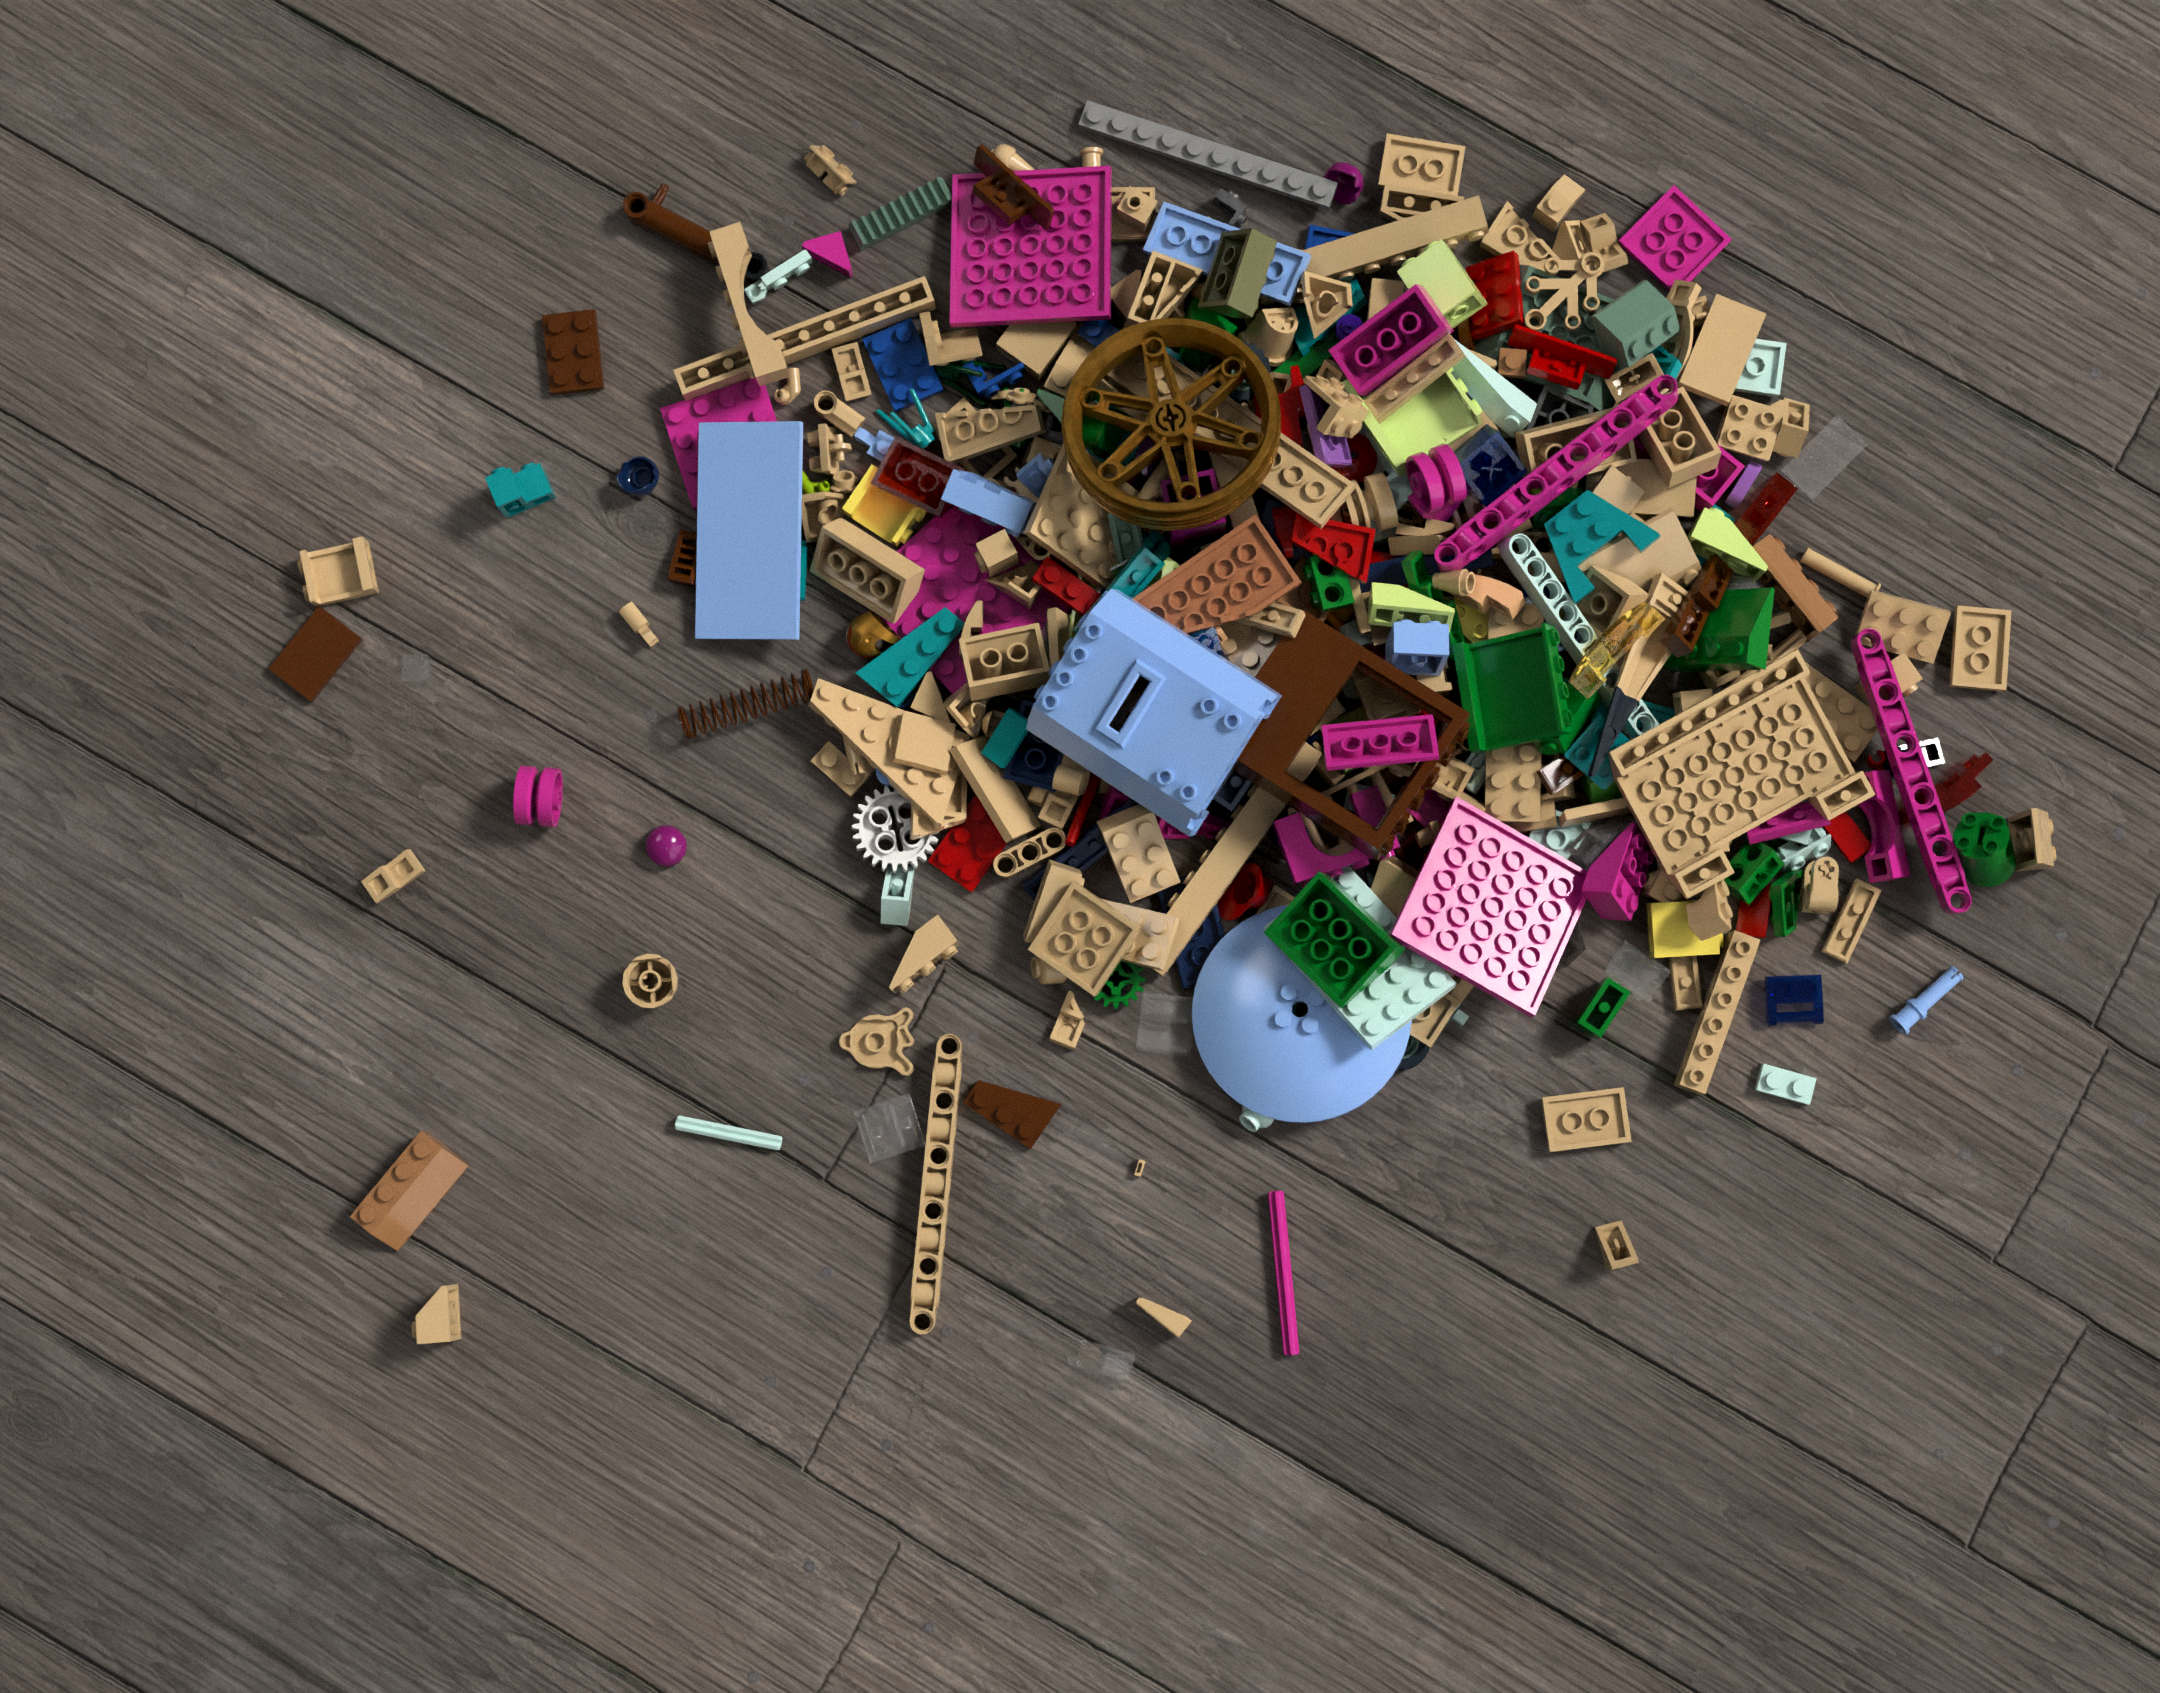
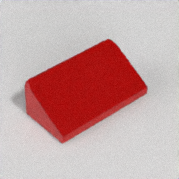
M1767 884L1750 905L1740 900L1735 927L1736 931L1757 939L1765 938L1771 905L1769 898L1771 884Z

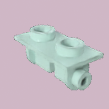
M1819 827L1812 829L1807 846L1801 845L1799 847L1797 843L1789 841L1778 847L1776 853L1785 864L1783 866V873L1785 874L1790 870L1796 871L1813 857L1819 858L1826 854L1829 848H1831V835H1826L1824 829Z

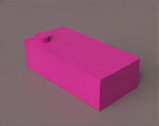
M1415 284L1328 351L1357 393L1368 396L1445 335L1451 334L1454 330L1426 289L1421 285Z

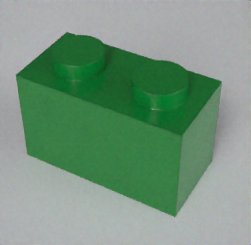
M1609 977L1602 979L1573 1024L1593 1038H1601L1631 992Z

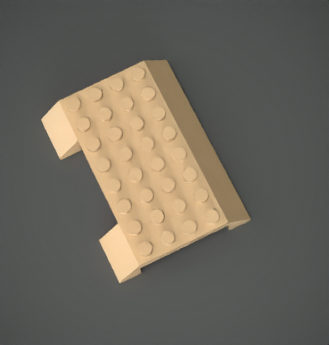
M1798 649L1767 665L1766 670L1756 671L1608 752L1615 783L1665 876L1686 899L1735 873L1723 849L1716 848L1806 799L1829 821L1875 795L1864 772L1854 771L1807 683L1805 676L1811 673Z

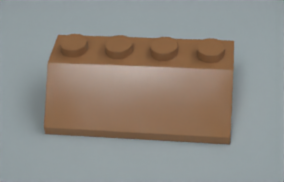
M1769 534L1752 546L1768 566L1766 572L1758 579V582L1763 588L1772 587L1775 589V603L1783 612L1790 613L1792 624L1797 630L1799 629L1805 634L1807 642L1839 618L1835 614L1837 611L1834 605L1821 597L1818 593L1820 590L1817 584L1804 576L1801 572L1803 570L1796 559H1791L1784 551L1786 548L1779 538H1774Z
M420 1131L350 1217L371 1235L399 1251L469 1165L429 1131Z

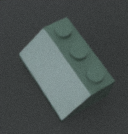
M1647 280L1641 281L1591 316L1601 353L1616 358V366L1630 367L1680 331L1674 306Z

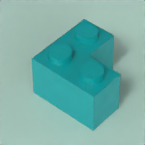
M540 463L526 464L517 473H514L510 467L507 469L506 467H500L491 471L490 476L485 477L497 508L506 518L556 498L546 471Z

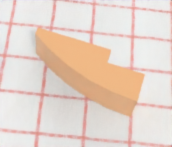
M1474 574L1475 588L1471 594L1461 596L1450 593L1484 615L1490 607H1493L1512 620L1526 603L1522 591L1507 583Z

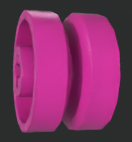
M1443 443L1430 448L1428 455L1424 452H1418L1407 457L1406 472L1408 481L1417 503L1424 512L1429 514L1437 511L1444 506V502L1453 505L1464 501L1467 493L1465 478L1460 463L1448 444Z
M521 765L519 767L513 796L515 824L531 826L537 818L540 826L556 828L560 818L563 798L561 769L545 767L541 774H539L535 766Z

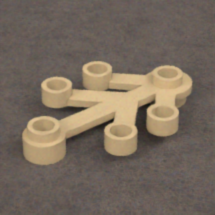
M1587 252L1579 260H1559L1555 257L1547 259L1544 264V271L1547 275L1554 276L1559 271L1577 272L1570 279H1540L1537 276H1531L1527 279L1525 289L1529 294H1537L1540 290L1558 291L1540 309H1531L1527 312L1524 318V326L1538 332L1541 331L1546 324V318L1567 298V316L1564 320V327L1568 331H1576L1581 324V318L1578 315V286L1586 280L1587 296L1582 306L1588 313L1595 312L1600 305V300L1597 297V277L1604 271L1605 263L1603 258L1595 252ZM1555 263L1557 269L1550 270L1548 264ZM1593 263L1595 269L1588 270L1586 264ZM1535 281L1538 284V288H1530L1529 282ZM1593 300L1596 306L1591 308L1586 302ZM1535 318L1538 320L1539 325L1532 326L1529 320ZM1568 319H1575L1577 321V325L1570 326L1568 324Z

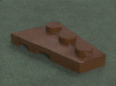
M978 1080L963 1102L1029 1149L1033 1147L1062 1105Z

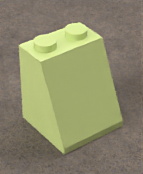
M1442 239L1427 245L1423 253L1416 258L1412 257L1402 264V268L1397 271L1408 289L1415 284L1421 285L1426 289L1452 328H1455L1488 304Z

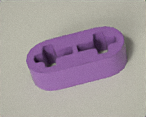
M1750 460L1724 503L1736 509L1763 466Z

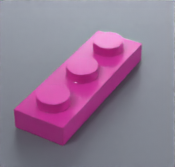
M1809 802L1796 804L1747 831L1746 835L1751 845L1830 825L1831 822L1830 820L1827 821Z

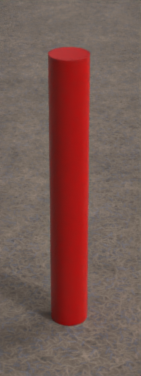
M1093 773L1090 775L1087 789L1081 798L1064 842L1071 847L1075 846L1101 778Z

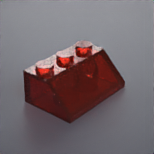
M895 436L870 484L941 518L955 506L941 499L953 469L966 470Z

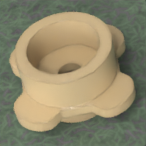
M838 471L831 479L833 483L831 491L840 494L851 493L857 487L855 483L858 482V478L851 471Z

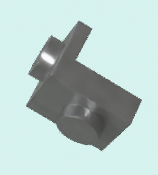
M1220 188L1214 197V205L1232 216L1228 225L1241 229L1248 218L1245 215L1247 205L1240 201L1241 198L1231 190L1226 192Z

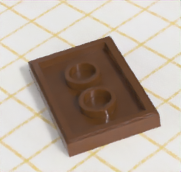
M318 606L268 669L310 702H313L363 639L322 607Z

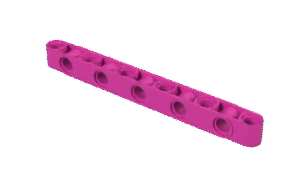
M1661 375L1643 389L1635 392L1458 528L1453 535L1435 549L1434 557L1438 570L1440 572L1460 570L1471 561L1480 557L1653 424L1663 413L1673 407L1678 400V387L1675 378L1670 375ZM1667 388L1671 390V393L1666 395L1659 393L1662 389ZM1619 422L1628 423L1624 428H1617L1615 426ZM1577 455H1582L1585 457L1580 462L1572 460V458ZM1535 488L1541 490L1537 495H1530L1528 493ZM1489 522L1498 523V525L1493 529H1488L1485 527V525ZM1446 555L1454 556V559L1450 562L1441 561Z
M1871 628L1864 629L1853 637L1851 649L1923 862L1942 910L1950 915L1963 913L1970 908L1972 903L1964 870L1895 671L1879 632ZM1864 636L1870 639L1871 649L1862 646L1861 637ZM1879 688H1885L1889 692V700L1886 701L1880 698ZM1898 739L1906 742V752L1898 750L1896 745ZM1916 791L1924 794V804L1916 802L1914 797ZM1935 842L1939 843L1943 848L1941 857L1933 852L1932 847ZM1953 894L1957 895L1961 900L1959 909L1954 908L1950 900Z

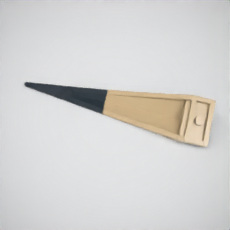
M1663 573L1655 575L1648 591L1649 596L1636 618L1588 777L1596 775L1626 721L1671 655V652L1659 640L1688 594V591Z

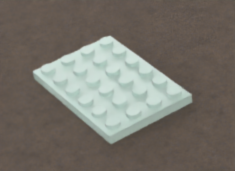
M1351 867L1342 869L1344 874L1332 879L1390 933L1397 919L1396 916ZM1273 919L1271 922L1264 926V931L1272 924V922L1275 919ZM1403 946L1405 950L1385 972L1345 1007L1340 1008L1287 956L1371 1051L1456 986V982L1442 967Z

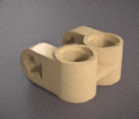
M1822 857L1808 863L1803 868L1799 903L1800 912L1828 915L1830 912L1836 911L1838 904L1839 867L1833 858Z

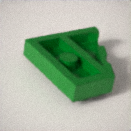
M1802 869L1791 870L1771 884L1769 890V898L1772 901L1773 908L1771 925L1774 927L1775 937H1786L1797 927L1801 895L1794 893L1796 880L1803 878Z

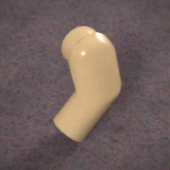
M788 368L790 377L787 378V384L774 392V399L779 404H790L800 394L799 368Z

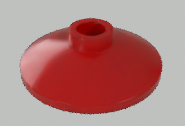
M1357 433L1353 438H1347L1349 450L1357 454L1356 459L1351 458L1352 466L1331 468L1348 480H1355L1359 484L1364 482L1365 476L1373 474L1377 465V454L1370 441L1365 436Z

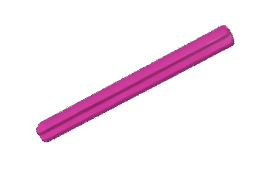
M1281 1190L1268 1192L1283 1354L1287 1356L1299 1354L1284 1192Z

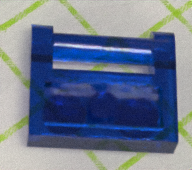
M1821 975L1764 977L1767 1026H1776L1777 1023L1794 1022L1823 1024L1824 1010ZM1812 1003L1813 1009L1812 1011L1777 1012V1004Z

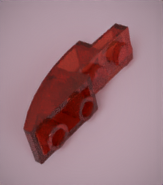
M1986 752L1979 756L1973 754L1963 763L1965 769L1959 775L1955 772L1943 784L1941 782L1934 784L1943 813L1959 805L1982 787L1974 778L1993 761ZM1919 791L1917 795L1920 798L1916 802L1924 804L1925 796ZM1903 806L1898 811L1900 825H1908L1910 821Z

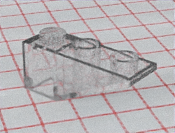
M1632 813L1610 817L1585 829L1566 850L1579 867L1588 871L1589 867L1630 823H1635L1640 831L1641 829Z

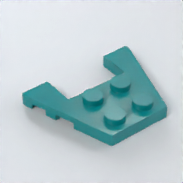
M1586 490L1544 524L1571 598L1575 604L1595 590L1594 585L1578 566L1621 532L1627 536L1640 553L1661 537L1655 530L1589 490Z

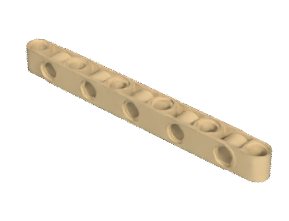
M945 1034L939 1038L932 1073L910 1298V1327L915 1333L920 1335L927 1334L934 1328L940 1298L962 1071V1043L953 1034ZM947 1039H953L957 1043V1049L952 1054H946L942 1050L943 1042ZM943 1093L949 1094L952 1098V1103L947 1109H941L937 1105V1098ZM936 1148H942L946 1152V1160L941 1164L933 1162L931 1157L932 1152ZM931 1203H936L941 1208V1214L936 1219H931L926 1214V1208ZM930 1258L935 1262L936 1268L932 1274H926L922 1271L921 1262L923 1259ZM926 1314L930 1318V1326L927 1329L917 1327L915 1324L917 1315Z

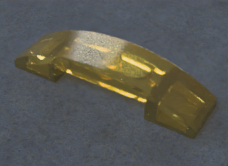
M1647 601L1637 605L1619 618L1596 640L1575 668L1569 682L1589 699L1607 680L1603 675L1641 636L1647 639L1665 618Z

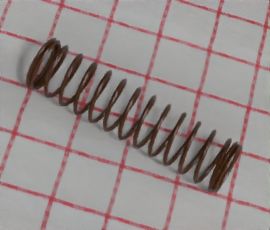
M801 670L805 699L794 674L791 673L795 702L784 677H780L785 706L773 679L770 680L775 709L764 684L761 682L760 687L765 712L761 707L753 686L750 685L755 716L743 689L740 688L745 719L740 712L733 692L730 691L735 723L721 694L719 697L724 724L720 719L713 699L709 698L714 728L701 700L699 704L704 731L699 724L692 704H689L694 734L691 731L684 708L682 706L678 707V716L686 739L696 738V723L701 733L706 735V720L712 731L716 732V716L722 728L726 729V713L731 723L736 726V709L742 721L746 723V706L752 718L756 720L758 717L756 702L763 716L767 717L766 698L772 711L777 714L776 695L783 709L787 711L786 691L793 706L797 708L796 688L802 701L807 705L808 694L811 699L814 690L808 670Z

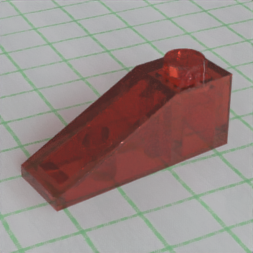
M1778 472L1734 524L1751 546L1765 532L1798 489Z

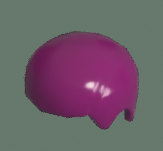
M1336 162L1328 168L1324 175L1326 179L1338 182L1333 200L1340 204L1349 205L1355 202L1362 192L1364 186L1363 176L1355 166L1349 163Z
M660 825L653 828L646 837L645 849L647 855L654 863L670 867L679 863L685 856L687 842L677 827Z

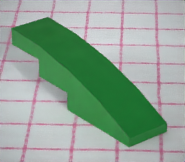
M1422 550L1412 551L1401 561L1409 589L1455 609L1449 633V658L1455 660L1452 644L1465 643L1455 600L1444 599L1442 590L1433 588V575H1428Z

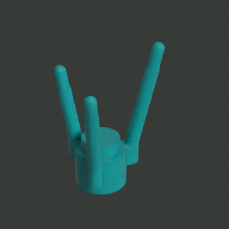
M911 388L910 394L925 427L918 424L911 430L894 412H890V416L894 420L880 409H877L876 413L920 452L935 440V437L931 434L935 431V428L929 422L915 390Z

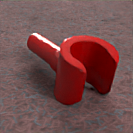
M1877 750L1876 752L1880 762H1874L1869 754L1867 758L1868 766L1877 770H1885L1883 765L1885 754L1883 751Z

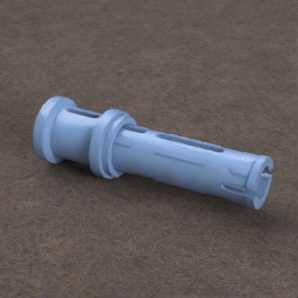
M1950 966L1944 974L1916 999L1907 1000L1906 1006L1896 1015L1892 1014L1889 1017L1891 1024L1900 1033L1907 1035L1910 1032V1027L1919 1019L1924 1020L1927 1017V1010L1959 981L1964 979L1961 973L1955 974L1959 970Z

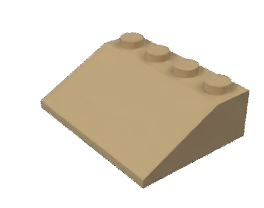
M1672 507L1643 523L1658 532L1661 537L1642 553L1623 534L1607 543L1578 566L1585 576L1591 566H1597L1630 579L1647 593L1657 574L1663 573L1685 589L1694 584L1702 571L1699 560Z

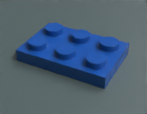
M911 318L862 339L895 413L915 405L910 394L911 388L915 390L920 402L944 392L933 365H929L927 352Z

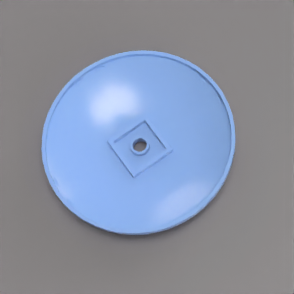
M1285 905L1265 910L1242 921L1231 929L1211 951L1200 971L1194 989L1192 1002L1193 1033L1198 1051L1207 1070L1217 1084L1239 1104L1264 1117L1291 1123L1320 1122L1347 1114L1362 1106L1386 1085L1398 1068L1406 1051L1412 1020L1371 1051L1278 946L1264 933V926L1279 916L1288 906ZM1302 1002L1308 1006V1012L1304 1017H1296L1292 1013L1293 1006L1296 1003Z

